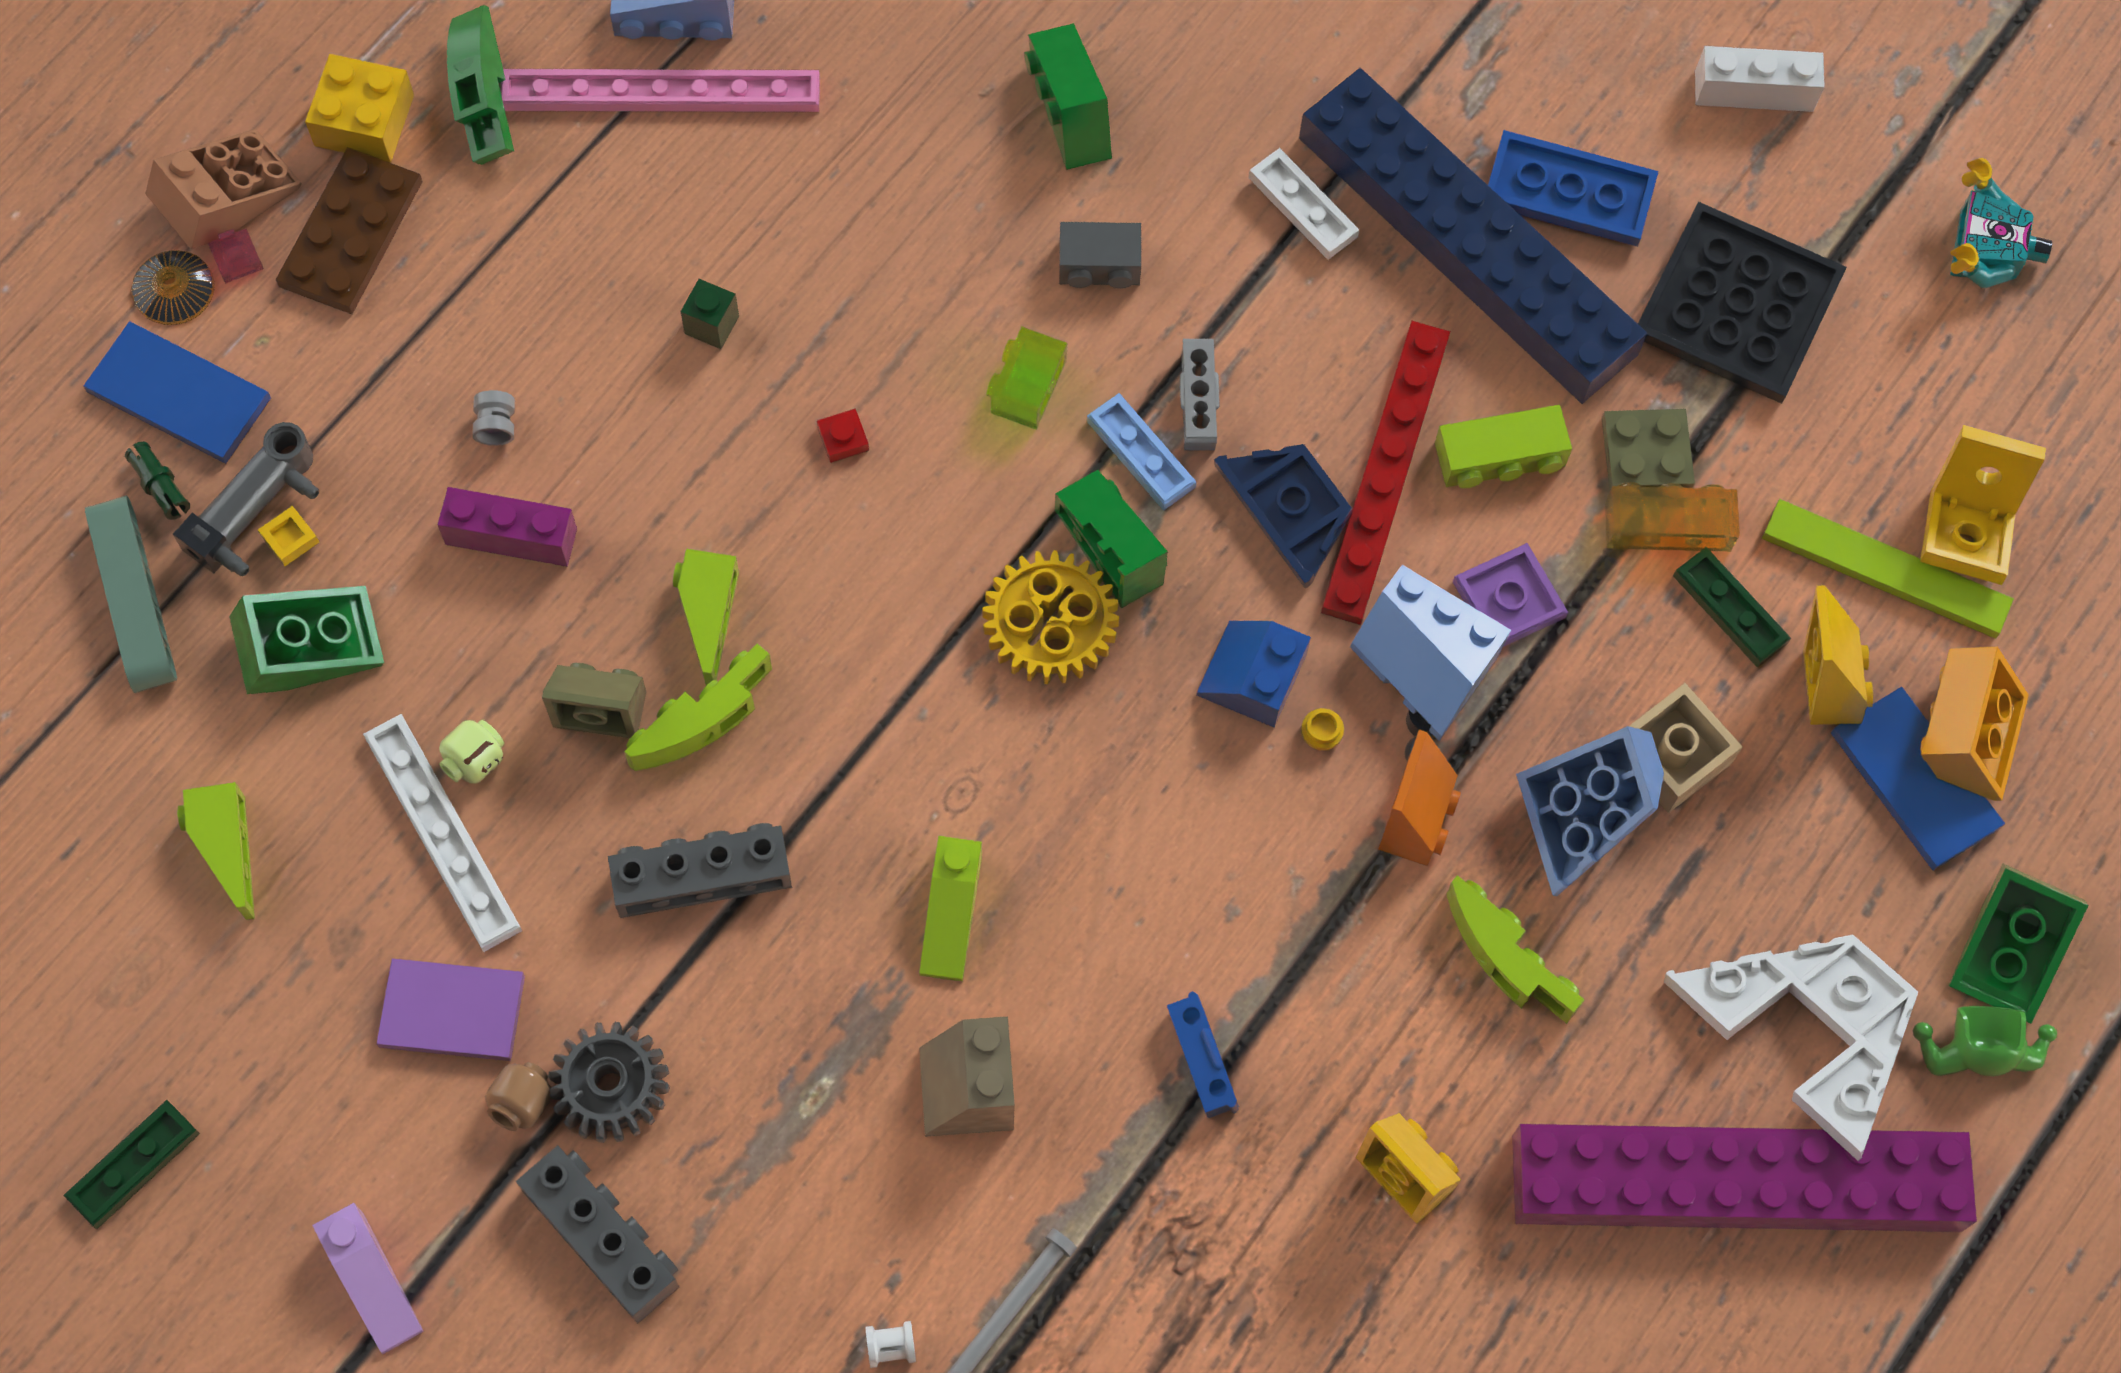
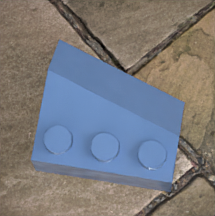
M1402 565L1380 594L1352 641L1350 648L1383 683H1391L1405 698L1403 704L1413 714L1419 712L1431 725L1429 731L1440 741L1497 660L1511 630Z
M1627 726L1516 774L1553 896H1558L1658 809L1664 771L1651 732Z

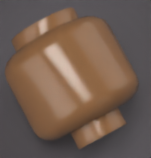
M527 1062L525 1065L515 1063L506 1065L485 1095V1100L489 1107L487 1113L490 1118L501 1127L510 1131H516L518 1128L532 1127L552 1099L549 1096V1089L551 1087L546 1081L548 1079L547 1073L539 1066Z

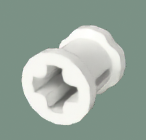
M905 1321L902 1327L875 1330L873 1326L866 1327L870 1368H876L879 1362L907 1359L909 1363L916 1362L911 1321Z

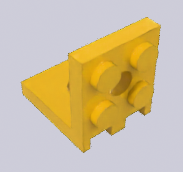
M1963 425L1931 489L1920 562L2003 585L2009 570L2015 515L2045 460L2046 448ZM1993 467L1999 471L1987 473L1982 471L1981 468ZM1960 534H1967L1973 537L1974 542L1966 541Z

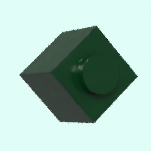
M698 279L680 311L686 335L719 349H722L739 318L736 294L702 279Z

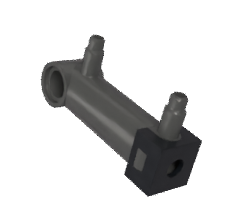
M282 422L268 429L264 436L262 448L199 516L192 512L173 533L183 552L213 574L223 565L239 576L247 575L249 566L242 561V558L233 553L230 547L237 537L286 484L310 499H315L319 494V489L312 484V481L302 475L312 465L313 453L301 428L290 422ZM296 446L295 450L291 453L280 454L284 448Z

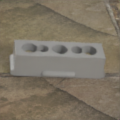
M1183 339L1180 403L1183 409L1184 450H1215L1217 444L1216 410L1220 407L1219 375L1215 372L1214 339ZM1193 362L1203 363L1200 376L1195 375L1196 364ZM1194 394H1202L1203 397H1198ZM1198 414L1203 415V429L1196 427Z

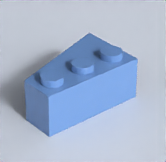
M611 0L610 17L614 36H624L630 39L647 36L663 37L670 40L681 37L718 40L720 38H732L734 0Z

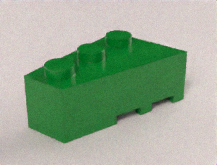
M1074 23L1028 34L1030 51L1024 52L1026 67L1029 75L1035 74L1036 90L1039 99L1044 101L1047 116L1053 128L1066 170L1112 159L1107 96Z
M1096 470L1055 493V512L1096 572H1103L1104 584H1112V595L1115 599H1118V604L1121 608L1164 584L1168 551L1124 501L1119 489L1111 479L1107 480L1099 470Z

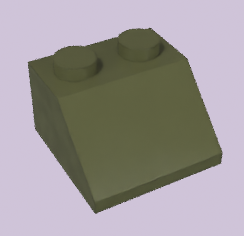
M572 663L570 667L557 665L543 690L542 699L554 728L631 738L640 727L646 688L643 678L633 671L614 669L611 673L597 671L588 664Z

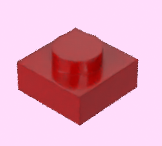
M856 408L816 421L817 429L830 463L869 451V443Z

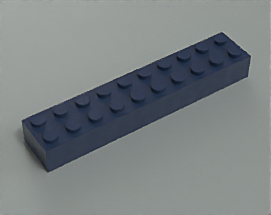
M1357 69L1303 113L1299 139L1581 404L1639 355L1647 332L1363 69Z

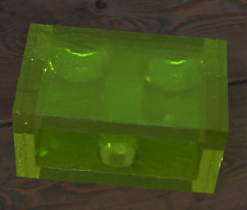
M1021 326L1016 340L1010 338L1005 346L1002 355V362H1005L1001 374L994 373L989 382L986 396L991 397V413L1037 430L1066 364L1067 343Z

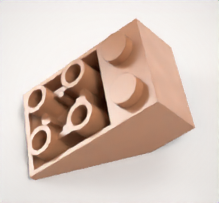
M253 129L154 159L145 194L190 249H194L228 237L299 189L302 183L259 132Z

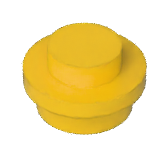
M1315 709L1309 712L1302 722V737L1314 749L1330 750L1336 747L1343 738V721L1337 713L1330 709Z

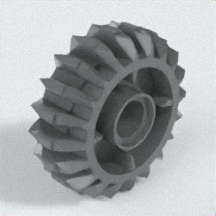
M615 1021L612 1024L610 1033H606L602 1023L597 1022L594 1027L596 1035L589 1037L585 1029H580L578 1036L581 1042L578 1045L569 1039L563 1043L569 1055L555 1054L553 1060L562 1069L552 1070L548 1073L549 1080L558 1084L549 1089V1096L554 1100H560L553 1108L558 1116L568 1114L564 1121L568 1129L575 1128L580 1124L579 1135L582 1138L586 1139L590 1136L595 1128L598 1142H605L608 1131H613L615 1140L621 1142L624 1138L622 1129L629 1127L632 1134L637 1136L641 1133L637 1121L642 1119L649 1125L655 1122L649 1108L656 1110L664 1109V1101L655 1094L669 1093V1084L659 1080L669 1075V1068L667 1065L658 1064L664 1058L660 1048L650 1050L654 1043L652 1037L646 1035L638 1040L639 1031L637 1027L631 1026L623 1036L620 1022ZM614 1073L621 1077L618 1086L613 1090L603 1091L598 1088L599 1080L606 1074Z

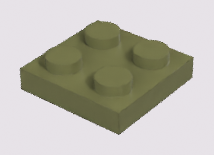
M1686 409L1604 411L1602 427L1610 493L1686 491L1693 489L1695 479Z

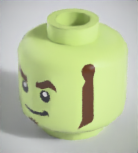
M465 720L441 741L439 751L444 760L439 765L445 774L455 782L462 778L469 783H479L502 762L503 751L501 748L504 746V741L499 733L486 721L480 720L477 723L473 720Z

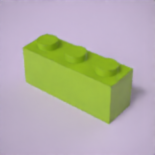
M1560 405L1439 426L1434 443L1446 487L1459 485L1460 488H1471L1479 485L1482 481L1499 478L1500 481H1510L1519 478L1524 473L1539 471L1541 474H1550L1566 466L1572 451Z

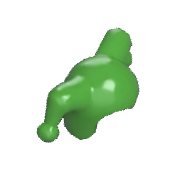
M1964 1006L1957 1008L1954 1039L1943 1048H1939L1933 1042V1029L1931 1025L1920 1022L1913 1028L1914 1037L1920 1041L1926 1067L1936 1076L1954 1074L1967 1069L1977 1074L1991 1077L2000 1076L2012 1070L2021 1072L2035 1071L2043 1067L2049 1044L2057 1038L2055 1027L2049 1024L2042 1025L2037 1032L2039 1038L2032 1046H2028L2026 1041L2025 1012L1992 1006Z

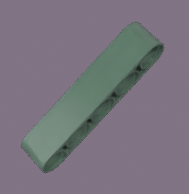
M126 495L85 507L86 519L122 662L132 691L137 693L177 681L176 669L143 541L129 497Z

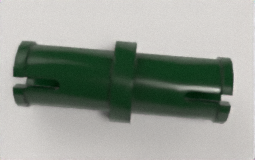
M143 441L133 444L139 455L136 456L132 449L128 448L124 457L141 478L140 485L146 494L154 497L167 519L175 520L182 517L175 506H180L186 514L190 509V503L173 482L175 476L169 467L162 466L147 442Z

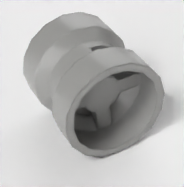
M496 390L477 393L474 396L473 412L477 415V420L473 423V439L481 444L496 446L512 442L514 440V424L510 421V417L515 413V398L507 392Z

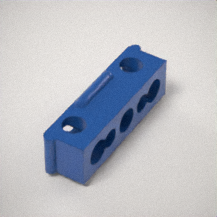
M1192 991L1188 994V998L1169 1004L1167 1008L1204 1111L1208 1118L1227 1111L1237 1113L1239 1105L1198 994Z

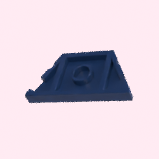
M1305 444L1287 446L1279 451H1271L1269 449L1252 451L1250 456L1227 459V455L1215 458L1214 465L1303 587L1305 589L1309 587L1350 518L1352 507Z

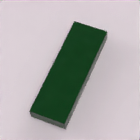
M1707 547L1675 570L1673 577L1757 668L1791 640V637Z
M166 1100L63 1196L95 1229H98L200 1133Z

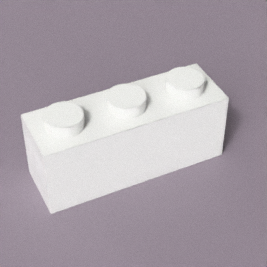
M1704 46L1695 70V104L1701 106L1813 112L1824 89L1823 53Z

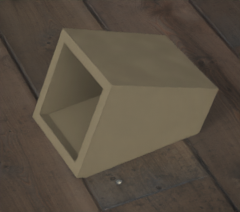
M1008 1016L961 1020L919 1048L925 1137L1014 1130L1015 1104Z

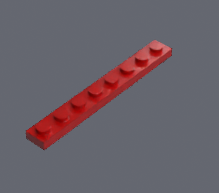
M1411 320L1323 603L1322 614L1358 625L1362 624L1451 331Z

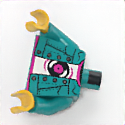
M1978 158L1967 162V167L1971 171L1963 174L1962 183L1967 187L1974 186L1975 191L1971 190L1960 210L1955 248L1950 251V254L1953 255L1950 275L1967 277L1979 287L1988 288L2016 279L2026 260L2046 264L2051 253L2052 240L2031 236L2033 214L2023 209L1999 188L1991 178L1992 167L1986 159Z

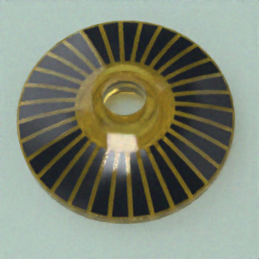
M171 250L154 255L140 266L133 278L131 291L136 307L146 318L163 325H177L196 318L208 307L214 294L215 284L210 268L200 257L187 251ZM170 278H176L171 284H163Z

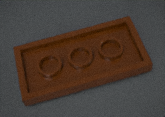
M347 147L276 278L278 286L353 314L423 182L421 175Z

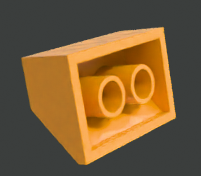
M1998 646L1949 649L1945 666L1940 670V686L1936 701H1933L1930 707L1931 719L1928 731L1921 741V756L1938 779L1990 800L2002 801L2029 694Z

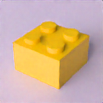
M329 54L305 120L314 146L343 153L348 147L391 163L414 98L407 70Z

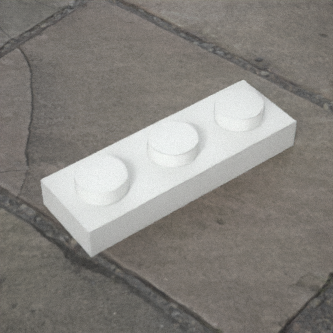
M1280 148L1250 169L1249 179L1327 260L1358 238L1359 229Z

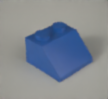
M1229 621L1196 696L1275 728L1306 658L1311 637L1273 621Z

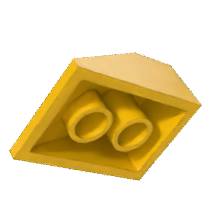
M1819 585L1815 589L1803 650L1810 725L1862 724L1866 707L1873 706L1872 682H1865L1864 670L1869 669L1868 645H1861L1860 632L1857 625L1827 587Z
M1398 1113L1375 1122L1369 1128L1355 1158L1417 1224L1456 1189L1461 1179L1456 1175L1459 1170L1451 1158L1443 1152L1437 1154L1426 1142L1428 1137L1422 1127L1411 1118L1406 1121Z

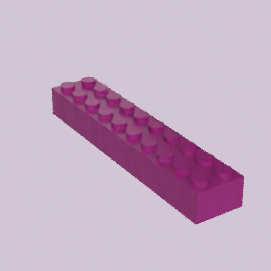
M1520 1124L1512 1135L1515 1224L1963 1232L1977 1222L1969 1132L1871 1130L1862 1158L1859 1161L1824 1129Z

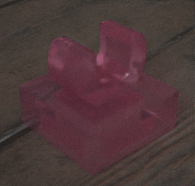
M231 229L218 234L219 239L208 243L225 284L264 269L247 229L234 232Z

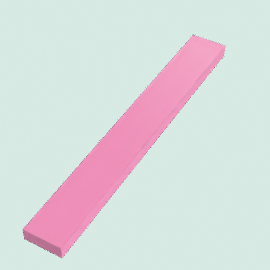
M503 69L506 80L501 82L500 90L505 111L819 112L820 73L819 70Z

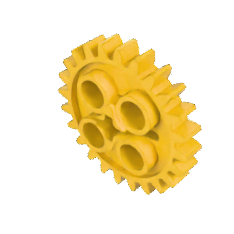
M1053 550L1050 561H1044L1042 554L1036 551L1035 563L1030 564L1023 556H1020L1019 570H1015L1009 565L1004 567V574L1007 580L999 577L993 578V587L996 591H986L985 594L986 602L991 606L982 608V618L989 620L983 624L984 635H993L989 639L990 650L1002 648L998 653V662L1000 664L1010 659L1013 660L1011 665L1012 674H1016L1024 667L1027 669V681H1031L1038 672L1042 673L1044 684H1049L1052 674H1058L1060 681L1064 684L1067 680L1068 671L1072 670L1079 679L1083 677V664L1095 670L1098 665L1095 654L1107 658L1109 647L1106 643H1115L1117 634L1111 628L1119 627V616L1113 614L1118 610V599H1108L1112 595V584L1100 586L1103 581L1102 571L1095 572L1092 575L1088 574L1090 561L1086 560L1077 567L1074 565L1073 553L1067 557L1065 562L1059 561L1057 550ZM1040 585H1049L1055 591L1049 595H1041L1034 589ZM1067 589H1072L1073 592L1060 603L1063 593ZM1059 605L1057 618L1052 615L1055 612L1057 606ZM1082 606L1091 613L1085 617H1077L1071 614L1070 610L1074 607ZM1017 617H1025L1032 623L1028 627L1018 628L1011 621ZM1043 617H1051L1043 628ZM1042 630L1037 643L1033 646L1029 645L1028 642H1031ZM1052 639H1061L1067 643V646L1061 650H1053L1046 643Z

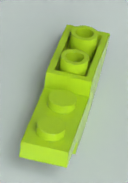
M757 643L749 652L746 650L740 652L732 660L729 666L730 671L719 681L713 680L707 684L700 693V700L698 702L686 692L677 700L674 698L668 700L658 711V719L646 730L644 728L639 729L627 742V749L624 752L628 765L634 771L678 760L704 748L737 726L755 710L753 696L750 691L772 670L770 654Z
M1457 875L1451 882L1446 895L1461 936L1480 966L1493 982L1521 1009L1533 996L1567 1024L1585 1000L1579 995V989L1569 979L1563 976L1557 978L1546 969L1543 959L1529 948L1522 949L1518 946L1526 930L1521 927V921L1513 912L1503 907L1499 909L1486 899V892L1477 883L1471 880L1465 882Z

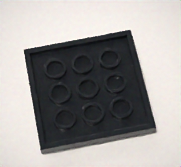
M1698 201L1638 325L1647 332L1644 342L1782 404L1847 267Z

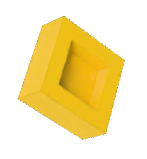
M293 506L258 529L260 536L284 566L320 543L315 533Z

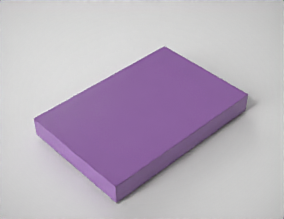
M392 958L377 1045L379 1048L511 1061L525 975L519 971Z

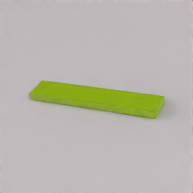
M1782 499L1778 500L1762 536L1763 540L1995 639L2001 633L2014 600L2012 597L1951 571L1922 563L1918 557Z

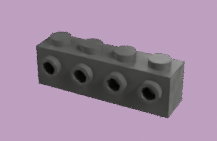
M760 823L748 827L746 832L730 834L728 831H715L706 834L704 839L690 842L681 838L670 839L662 842L661 847L645 850L640 846H630L620 849L616 855L608 856L614 901L620 918L792 888L781 825L773 827L769 823Z
M557 1145L516 1180V1183L638 1324L679 1288L676 1279L673 1277L678 1268L662 1250L655 1255L644 1244V1241L649 1237L648 1234L632 1216L626 1221L622 1219L614 1209L620 1204L619 1201L603 1183L595 1188L585 1175L591 1170L574 1150L566 1155Z

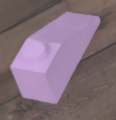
M355 1203L312 1225L336 1273L382 1354L424 1332L364 1213Z

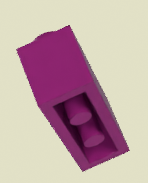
M452 487L447 488L437 524L445 545L568 567L577 533L572 509Z

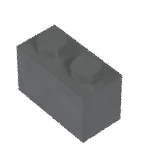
M1060 222L1059 284H1069L1075 288H1085L1090 285H1110L1113 288L1119 289L1127 288L1131 285H1140L1141 223Z

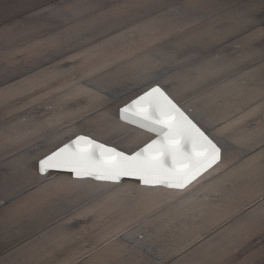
M1854 935L1833 938L1827 943L1812 942L1798 946V950L1774 955L1771 951L1741 956L1734 962H1724L1722 960L1711 962L1710 967L1677 974H1675L1674 970L1666 972L1664 983L1726 1040L1788 992L1795 996L1850 1047L1798 1087L1793 1093L1792 1101L1857 1161L1862 1158L1918 995V991Z

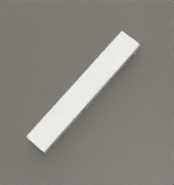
M402 714L364 733L363 735L482 951L485 952L522 932L519 923Z

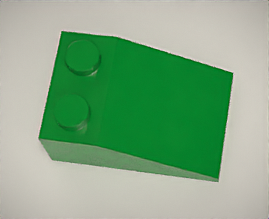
M366 586L243 595L229 616L247 694L288 691L381 667L384 664Z
M2003 863L1983 903L1949 986L1993 1007L2025 1012L2026 1022L2032 1024L2089 905L2082 898Z

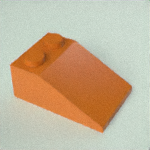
M1419 730L1378 850L1428 866L1433 853L1438 855L1442 853L1449 831L1442 829L1441 826L1445 814L1454 815L1461 792L1454 790L1458 776L1430 735L1425 731Z

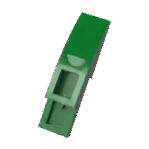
M482 5L451 19L447 41V73L454 119L456 122L464 124L472 162L480 165L514 152L499 83L506 79L489 7Z

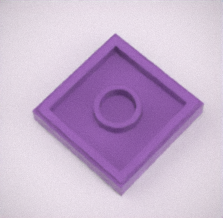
M1528 543L1454 576L1453 584L1465 603L1511 630L1504 646L1563 620L1568 614L1567 609Z

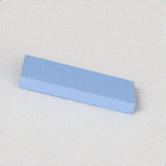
M1120 393L1087 415V423L1163 511L1196 488L1197 482Z

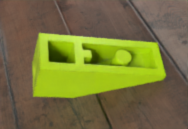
M686 549L683 563H676L673 587L679 590L683 610L705 684L707 685L711 681L717 680L739 569L736 556Z
M236 782L183 790L184 805H180L177 808L181 831L187 832L246 920L255 919L244 794Z
M938 836L919 976L963 982L982 861V842Z

